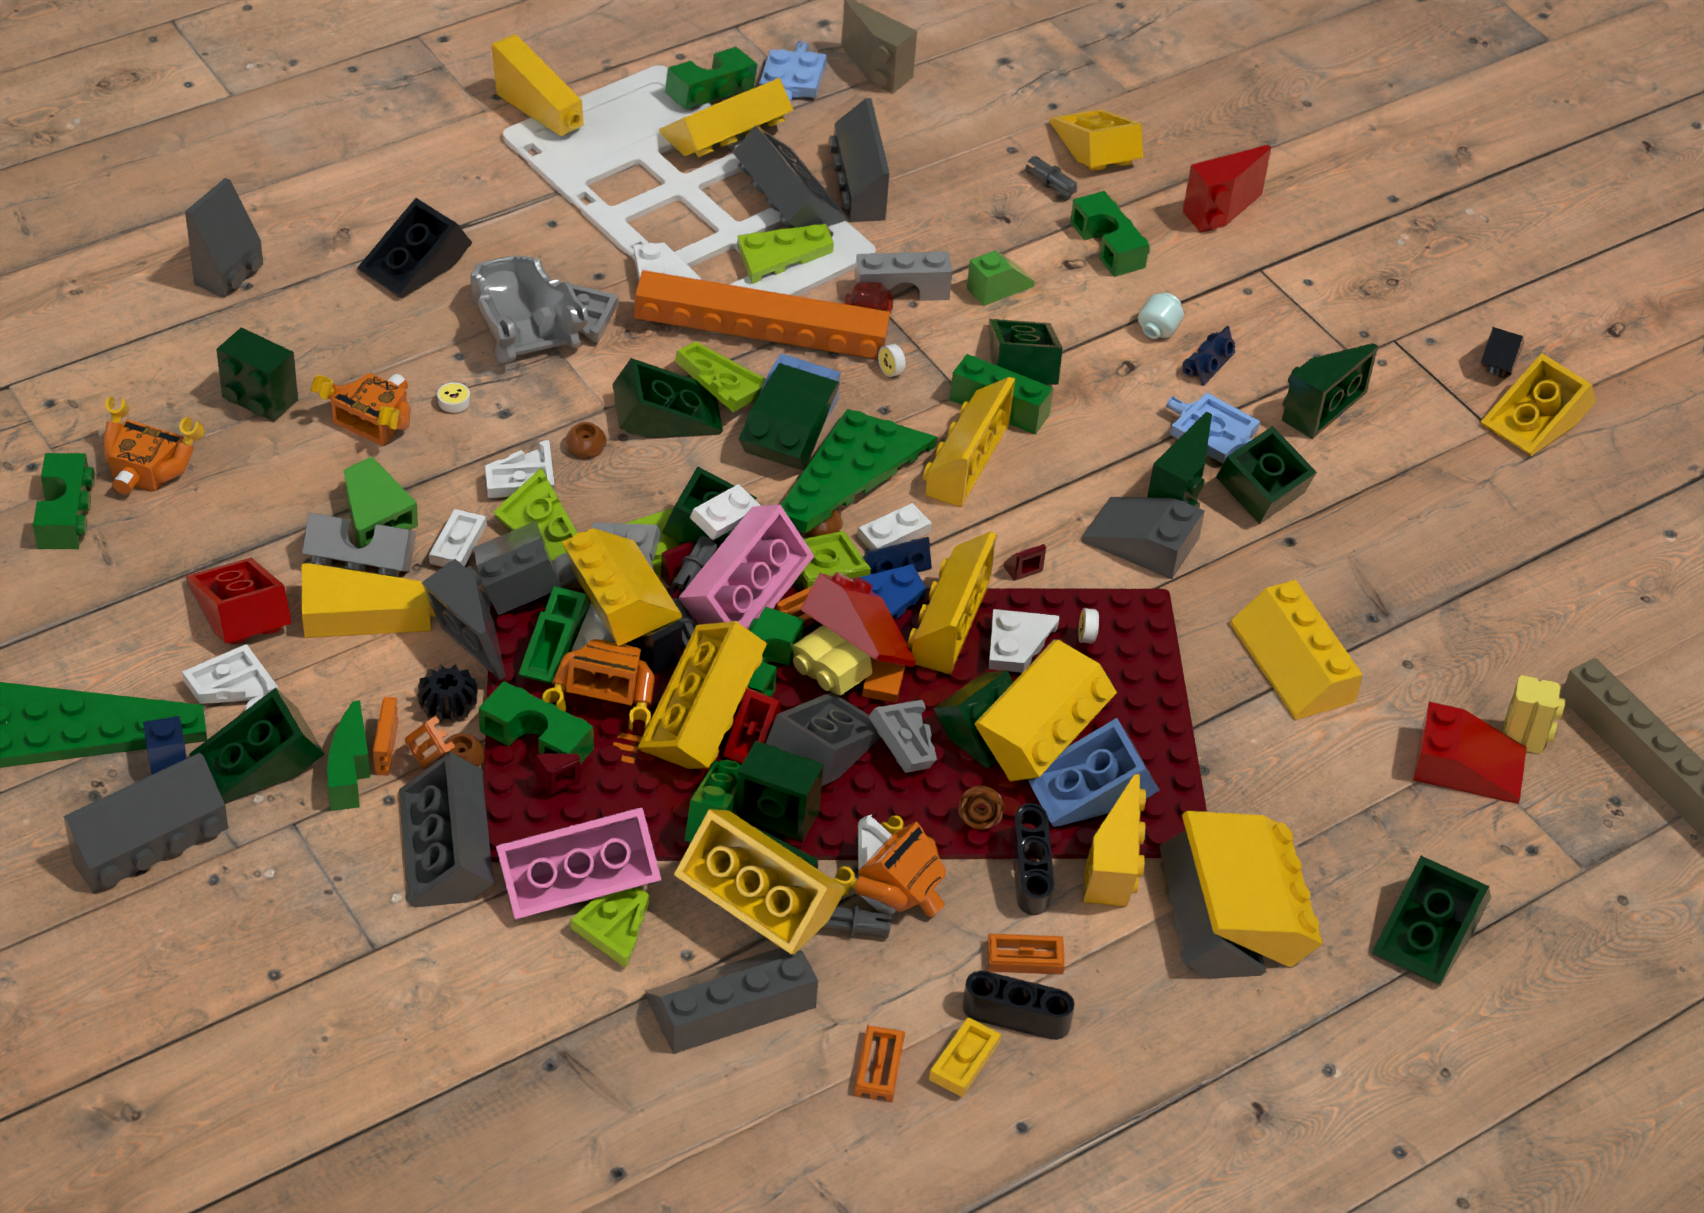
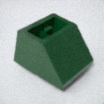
M1007 670L982 673L933 708L949 739L985 768H990L998 761L974 723L1013 683Z

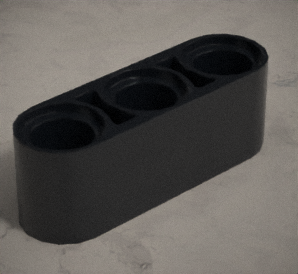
M1027 803L1020 806L1016 811L1011 832L1016 898L1018 906L1023 912L1029 915H1039L1049 907L1054 889L1049 821L1047 812L1043 807L1038 804ZM1023 824H1032L1036 828L1029 829L1024 827ZM1033 856L1036 857L1039 861L1032 862L1026 859V857ZM1037 889L1042 892V895H1034L1028 890Z
M976 971L971 973L966 979L962 1009L969 1018L975 1021L1057 1040L1064 1038L1070 1031L1075 1002L1068 992L1061 989L988 971Z

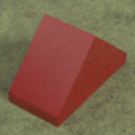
M746 688L723 756L743 763L755 741L765 744L775 718L780 713L781 700Z

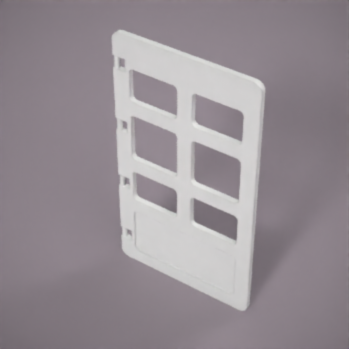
M652 66L579 97L582 100L584 126L563 136H559L532 117L503 131V141L517 155H521L532 169L570 204L573 203L583 216L633 260H635L634 245L647 244L649 242L631 227L628 222L675 201L683 202L716 232L674 252L690 268L731 249L739 252L737 235L771 231L784 225L779 218L782 214L772 207L743 221H736L701 191L710 185L742 172L738 167L740 161L734 153L686 174L681 173L661 155V153L675 147L660 134V128L711 106L709 103L685 110L665 93V84L668 68L665 66ZM743 132L736 135L738 141L727 145L729 149L734 151L745 138ZM533 149L538 154L532 156L527 151ZM634 165H641L663 184L615 206L607 205L588 187V185ZM586 197L591 203L585 205L581 199ZM844 221L828 226L834 242L833 253L805 264L793 263L785 267V272L777 275L770 272L761 276V281L754 284L751 283L748 275L729 285L800 296L856 268V255L876 253V248L848 222Z

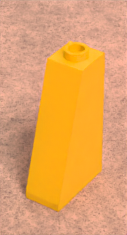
M513 34L491 44L496 93L499 97L559 136L584 126L582 100L518 35Z
M310 563L301 564L304 638L431 631L430 617H436L421 583L423 581Z

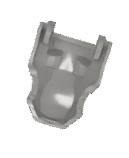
M520 255L509 256L475 265L470 277L472 301L479 307L486 325L496 340L495 356L499 365L516 360V355L561 345H567L571 348L582 346L578 333L589 321L586 307L577 299L569 281L561 283L558 279L552 280L547 275L539 258L522 257Z

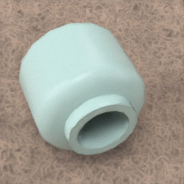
M1167 292L1150 296L1138 315L1139 325L1142 327L1143 333L1152 339H1167L1171 337L1183 320L1182 304L1176 296Z

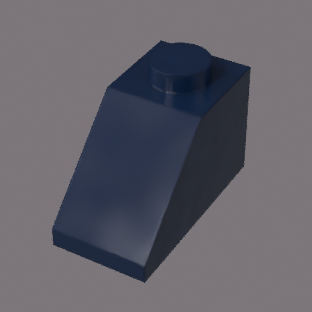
M180 716L143 722L151 775L187 759Z

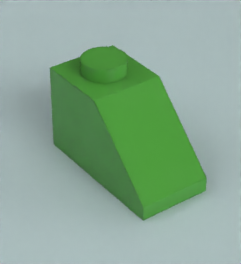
M996 250L971 259L969 262L967 289L983 306L1034 287L1035 281L1018 264Z

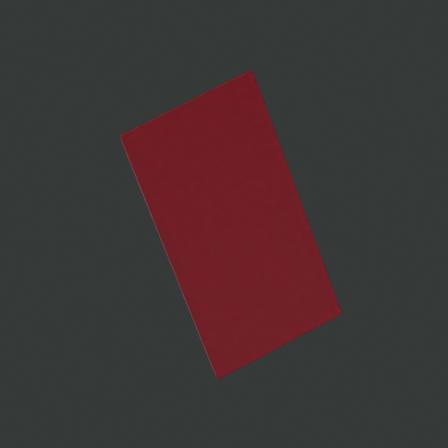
M564 588L586 594L583 588ZM671 588L665 589L670 597L675 599L679 597L678 594L682 588H678L676 593ZM789 588L780 601L805 588ZM926 588L925 597L915 605L909 606L903 615L897 619L893 617L907 644L912 629H918L920 626L918 618L923 604L929 605L930 603L928 598L931 588ZM987 588L951 675L919 665H914V667L906 666L897 703L863 697L865 679L844 694L837 695L868 715L876 707L922 700L926 708L921 714L923 724L930 725L931 743L935 748L937 757L934 764L928 769L905 773L881 737L839 779L822 786L820 812L804 842L752 824L750 825L818 860H858L859 820L870 815L881 824L883 822L887 823L889 817L897 815L904 822L903 828L916 821L919 823L925 835L936 842L940 860L1013 859L1011 832L1016 811L1020 806L1027 803L1041 806L1027 779L1010 781L998 762L990 768H985L952 742L933 709L982 673L1002 671L988 669L993 609L1059 616L1058 629L1055 633L1051 632L1045 640L1044 647L1038 654L1032 657L1031 663L1045 650L1053 639H1057L1099 663L1104 672L1110 676L1109 680L1117 693L1070 745L1117 718L1160 790L1146 798L1144 811H1140V822H1145L1144 843L1140 844L1139 855H1144L1145 858H1162L1159 846L1186 830L1182 814L1186 811L1207 812L1170 592L1167 589ZM551 593L500 615L497 614L491 602L490 613L494 620L506 677L499 680L488 671L487 698L503 681L522 688L543 700V693L546 690L554 688L555 685L519 677V671L540 612H545ZM1083 608L1096 609L1099 614L1098 634L1093 644L1079 642L1078 628ZM816 622L804 628L803 638L823 624ZM793 661L790 666L777 662H767V664L777 667L776 690L772 697L781 700L780 713L831 692L824 690L817 682V679H813L808 675H802L794 666ZM679 662L654 674L651 705L647 706L651 713V719ZM1008 671L1013 682L1022 674V672ZM564 690L563 695L566 704L564 712L576 718H582L593 726L594 750L580 764L581 781L550 795L547 794L536 778L535 756L539 754V735H522L510 746L485 735L484 796L492 862H500L496 848L498 845L638 808H643L656 861L682 860L691 844L689 841H684L690 802L713 763L710 764L709 768L688 769L645 753L640 749L637 750V753L621 750L618 746H615L614 742L638 747L640 742L618 737L621 733L643 737L645 733V722L643 720H635L632 731L629 729V714L636 707V704L633 703L631 706L570 693ZM737 707L733 715L731 728L724 734L718 747L719 753L715 761L732 760L724 757L723 754L740 707ZM622 755L636 758L634 764L621 761ZM974 786H987L997 791L1004 802L1001 821L996 826L981 830L967 825L958 812L960 798L965 791ZM983 804L978 805L981 809L985 808ZM1108 814L1053 827L1049 821L1052 859H1087L1093 838ZM1023 824L1024 827L1029 829L1036 828L1032 824ZM1033 856L1026 857V859H1037Z

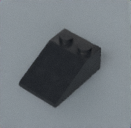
M415 198L357 269L402 298L453 267L470 247L472 241L456 222L418 198Z

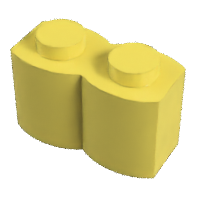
M824 625L792 645L794 653L793 663L796 669L802 675H808L813 679H817V682L824 690L831 691L834 694H844L873 674L870 656Z

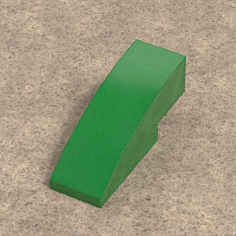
M553 586L545 612H540L519 671V677L553 685L552 682L560 662L565 654L572 652L590 604L587 594Z
M360 700L352 701L342 716L329 750L327 777L330 811L359 808L357 779L370 778L368 749Z

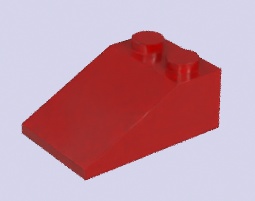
M1269 144L1191 164L1183 212L1200 233L1228 225L1262 195L1271 153Z
M252 557L186 576L187 583L211 628L224 643H243L249 639V636L259 633L273 634L279 632L283 626L292 624L284 584Z
M835 572L834 576L819 573L801 608L803 612L875 660L914 667L916 660L884 600L871 591L873 585L859 577H854L852 580L838 572Z
M1429 701L1421 727L1413 780L1519 804L1527 747L1465 709Z

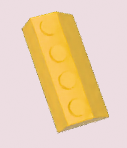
M778 78L660 128L659 131L684 156L696 153L698 158L714 151L712 145L720 142L721 147L738 141L737 134L744 132L746 137L755 126L761 128L760 125L767 122L769 127L786 121L784 115L794 110L782 81Z
M1008 377L981 388L974 393L970 402H964L958 422H952L946 442H940L934 462H928L923 474V480L927 481L926 496L962 508L1009 427L1015 384L1014 378Z
M592 528L562 541L573 574L587 594L617 646L682 618L681 612L634 540Z
M990 531L956 545L950 558L943 559L939 570L940 581H933L928 598L930 603L929 605L923 604L919 614L918 624L920 626L918 629L913 628L909 636L908 647L912 649V654L916 660L915 665L951 675L991 581L997 533Z
M1296 579L1265 588L1231 619V627L1295 720L1356 702L1363 674Z
M737 621L696 625L638 745V749L688 769L709 768L710 764L718 756V747L724 734L733 724V715L739 703L743 700L749 681L754 671L762 662V654L767 643Z
M1053 640L974 724L1010 781L1039 778L1113 698L1117 691L1099 663L1060 640Z
M708 810L674 873L677 878L791 955L796 954L829 921L846 890L844 886L727 810Z

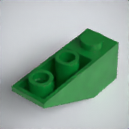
M732 760L715 761L691 799L684 841L692 842L709 809L727 810L733 814L736 813L738 770L741 767L739 763Z

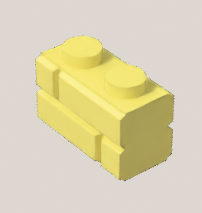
M1524 675L1518 677L1503 723L1502 733L1527 747L1526 752L1540 754L1544 750L1546 741L1552 743L1554 741L1557 729V722H1554V718L1561 720L1565 706V699L1559 698L1561 688L1559 683L1547 680L1540 682L1537 678Z

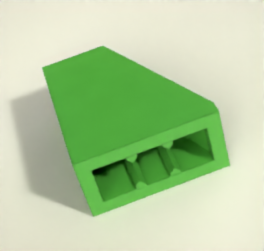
M372 456L343 470L345 494L357 548H364L372 541L376 524L407 530L418 527L417 502Z

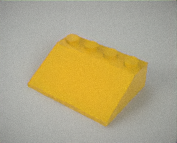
M1186 811L1182 814L1214 934L1290 968L1323 945L1318 929L1320 926L1319 921L1314 915L1310 902L1311 894L1305 885L1301 871L1302 864L1296 855L1292 841L1293 834L1286 824L1277 822L1264 815Z

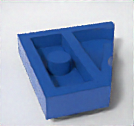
M913 564L859 577L873 585L871 591L882 597L889 612L895 619L903 615L909 606L915 605L925 597L926 587Z

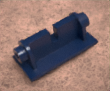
M1226 326L1220 333H1211L1206 341L1197 349L1198 353L1194 352L1189 358L1184 360L1182 371L1185 375L1199 376L1201 385L1204 386L1236 353L1235 342L1232 339L1229 326Z
M929 537L913 539L908 542L866 551L864 556H862L871 568L870 575L911 564L914 565L917 572L932 568Z

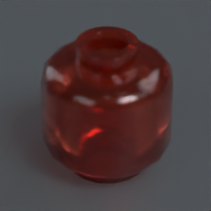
M859 282L854 284L851 293L846 294L845 304L888 311L891 314L893 310V295L891 290L887 289L882 282Z

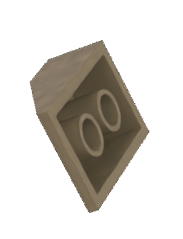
M844 0L841 47L869 82L892 94L913 78L917 31L855 0Z

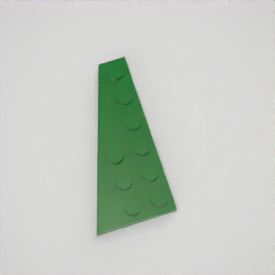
M846 409L781 506L796 529L807 533L831 517L832 511L840 505L846 507L854 501V496L858 493L866 494L895 475L899 466L906 462L913 463L918 459L919 453L924 450L929 452L934 449L937 444V436L898 425L890 420L869 416L861 411Z
M0 682V768L147 749L143 722L180 716L185 744L204 742L207 740L203 705Z

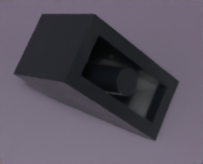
M1493 327L1481 360V365L1487 367L1485 372L1502 378L1505 373L1512 375L1524 345V337Z

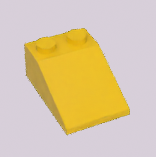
M1103 109L1050 117V124L1076 161L1089 166L1090 170L1106 169L1107 164L1112 163L1118 166L1131 165L1132 160L1143 158L1142 123Z
M1541 353L1482 419L1481 425L1528 455L1533 456L1576 426L1596 403L1593 386L1587 380Z

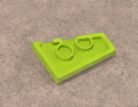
M826 224L737 235V246L752 284L761 281V276L773 272L777 275L785 272V267L796 262L799 264L808 263L833 253L834 242Z
M696 341L677 350L675 362L732 412L757 400L766 378Z
M542 468L535 472L493 512L496 519L511 531L537 521L552 561L559 555L566 553L562 541L577 534L574 525Z

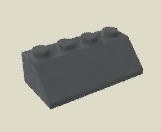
M865 98L835 122L834 135H829V151L834 153L833 169L834 172H839L837 174L838 191H843L841 194L842 209L848 211L850 222L886 220L890 173L872 98Z
M755 126L733 151L740 161L738 167L745 174L753 177L751 182L753 186L768 196L765 201L774 210L780 211L782 215L779 218L787 227L795 228L826 224L828 227L844 222L848 218L794 150L758 126Z
M448 752L399 789L409 905L413 907L468 903L494 884L482 769Z
M201 753L193 755L63 816L73 865L93 893L106 887H111L122 879L139 871L146 870L154 864L174 854L182 853L187 848L208 838H213L220 832L228 829L225 803Z
M1186 830L1159 846L1162 857L1161 869L1167 879L1169 887L1167 896L1174 909L1176 918L1174 926L1180 935L1183 948L1181 957L1186 966L1191 970H1196L1208 979L1261 976L1265 974L1266 968L1261 954L1213 933Z
M778 948L645 990V996L673 1054L816 1008L818 979L803 951L799 950L796 954L791 955L784 949Z

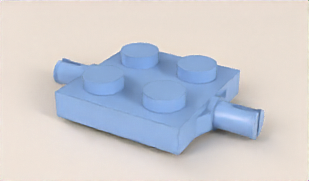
M801 41L796 44L794 52L783 49L770 50L759 86L780 78L790 103L792 98L797 97L817 98L827 65L826 54L807 52L808 44L804 41L802 46Z
M1209 393L1204 394L1198 401L1191 404H1186L1172 396L1166 405V408L1181 415L1172 425L1170 435L1177 439L1206 411L1212 414L1206 455L1222 464L1228 455L1251 441L1252 439L1250 438L1259 430V420Z

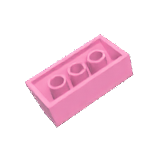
M780 504L751 507L678 598L691 617L697 621L698 625L737 621L749 629L751 621L754 618H759L765 606L772 609L776 606V603L780 601L813 559L814 555Z
M643 808L496 846L515 920L661 881Z

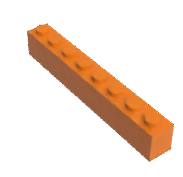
M642 270L635 295L634 318L878 360L879 350L882 346H885L890 312Z

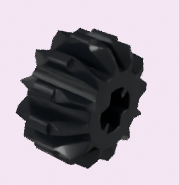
M441 664L438 671L428 669L425 677L420 678L417 694L418 704L421 709H424L427 718L437 716L440 723L444 719H451L455 723L458 716L468 718L470 710L476 708L478 686L475 679L471 678L468 669L459 671L456 664L450 669H445Z

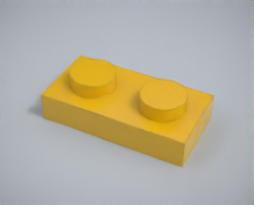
M967 1017L930 1070L929 1080L963 1097L1000 1044L1002 1034Z

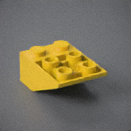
M1134 774L1093 838L1084 868L1083 903L1127 907L1131 893L1137 894L1139 877H1143L1145 865L1144 855H1139L1140 844L1144 843L1145 822H1140V811H1144L1146 802V789H1140V774Z

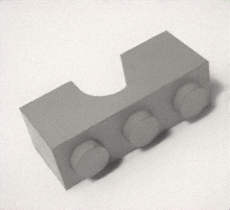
M949 252L869 253L856 255L854 283L858 303L888 302L890 290L900 283L916 285L919 301L950 300L952 267Z
M309 513L302 554L313 555L312 562L332 565L333 559L346 561L345 568L365 571L366 565L379 567V574L396 577L399 576V571H410L417 531L376 524L372 541L366 547L359 549L350 541L349 519Z

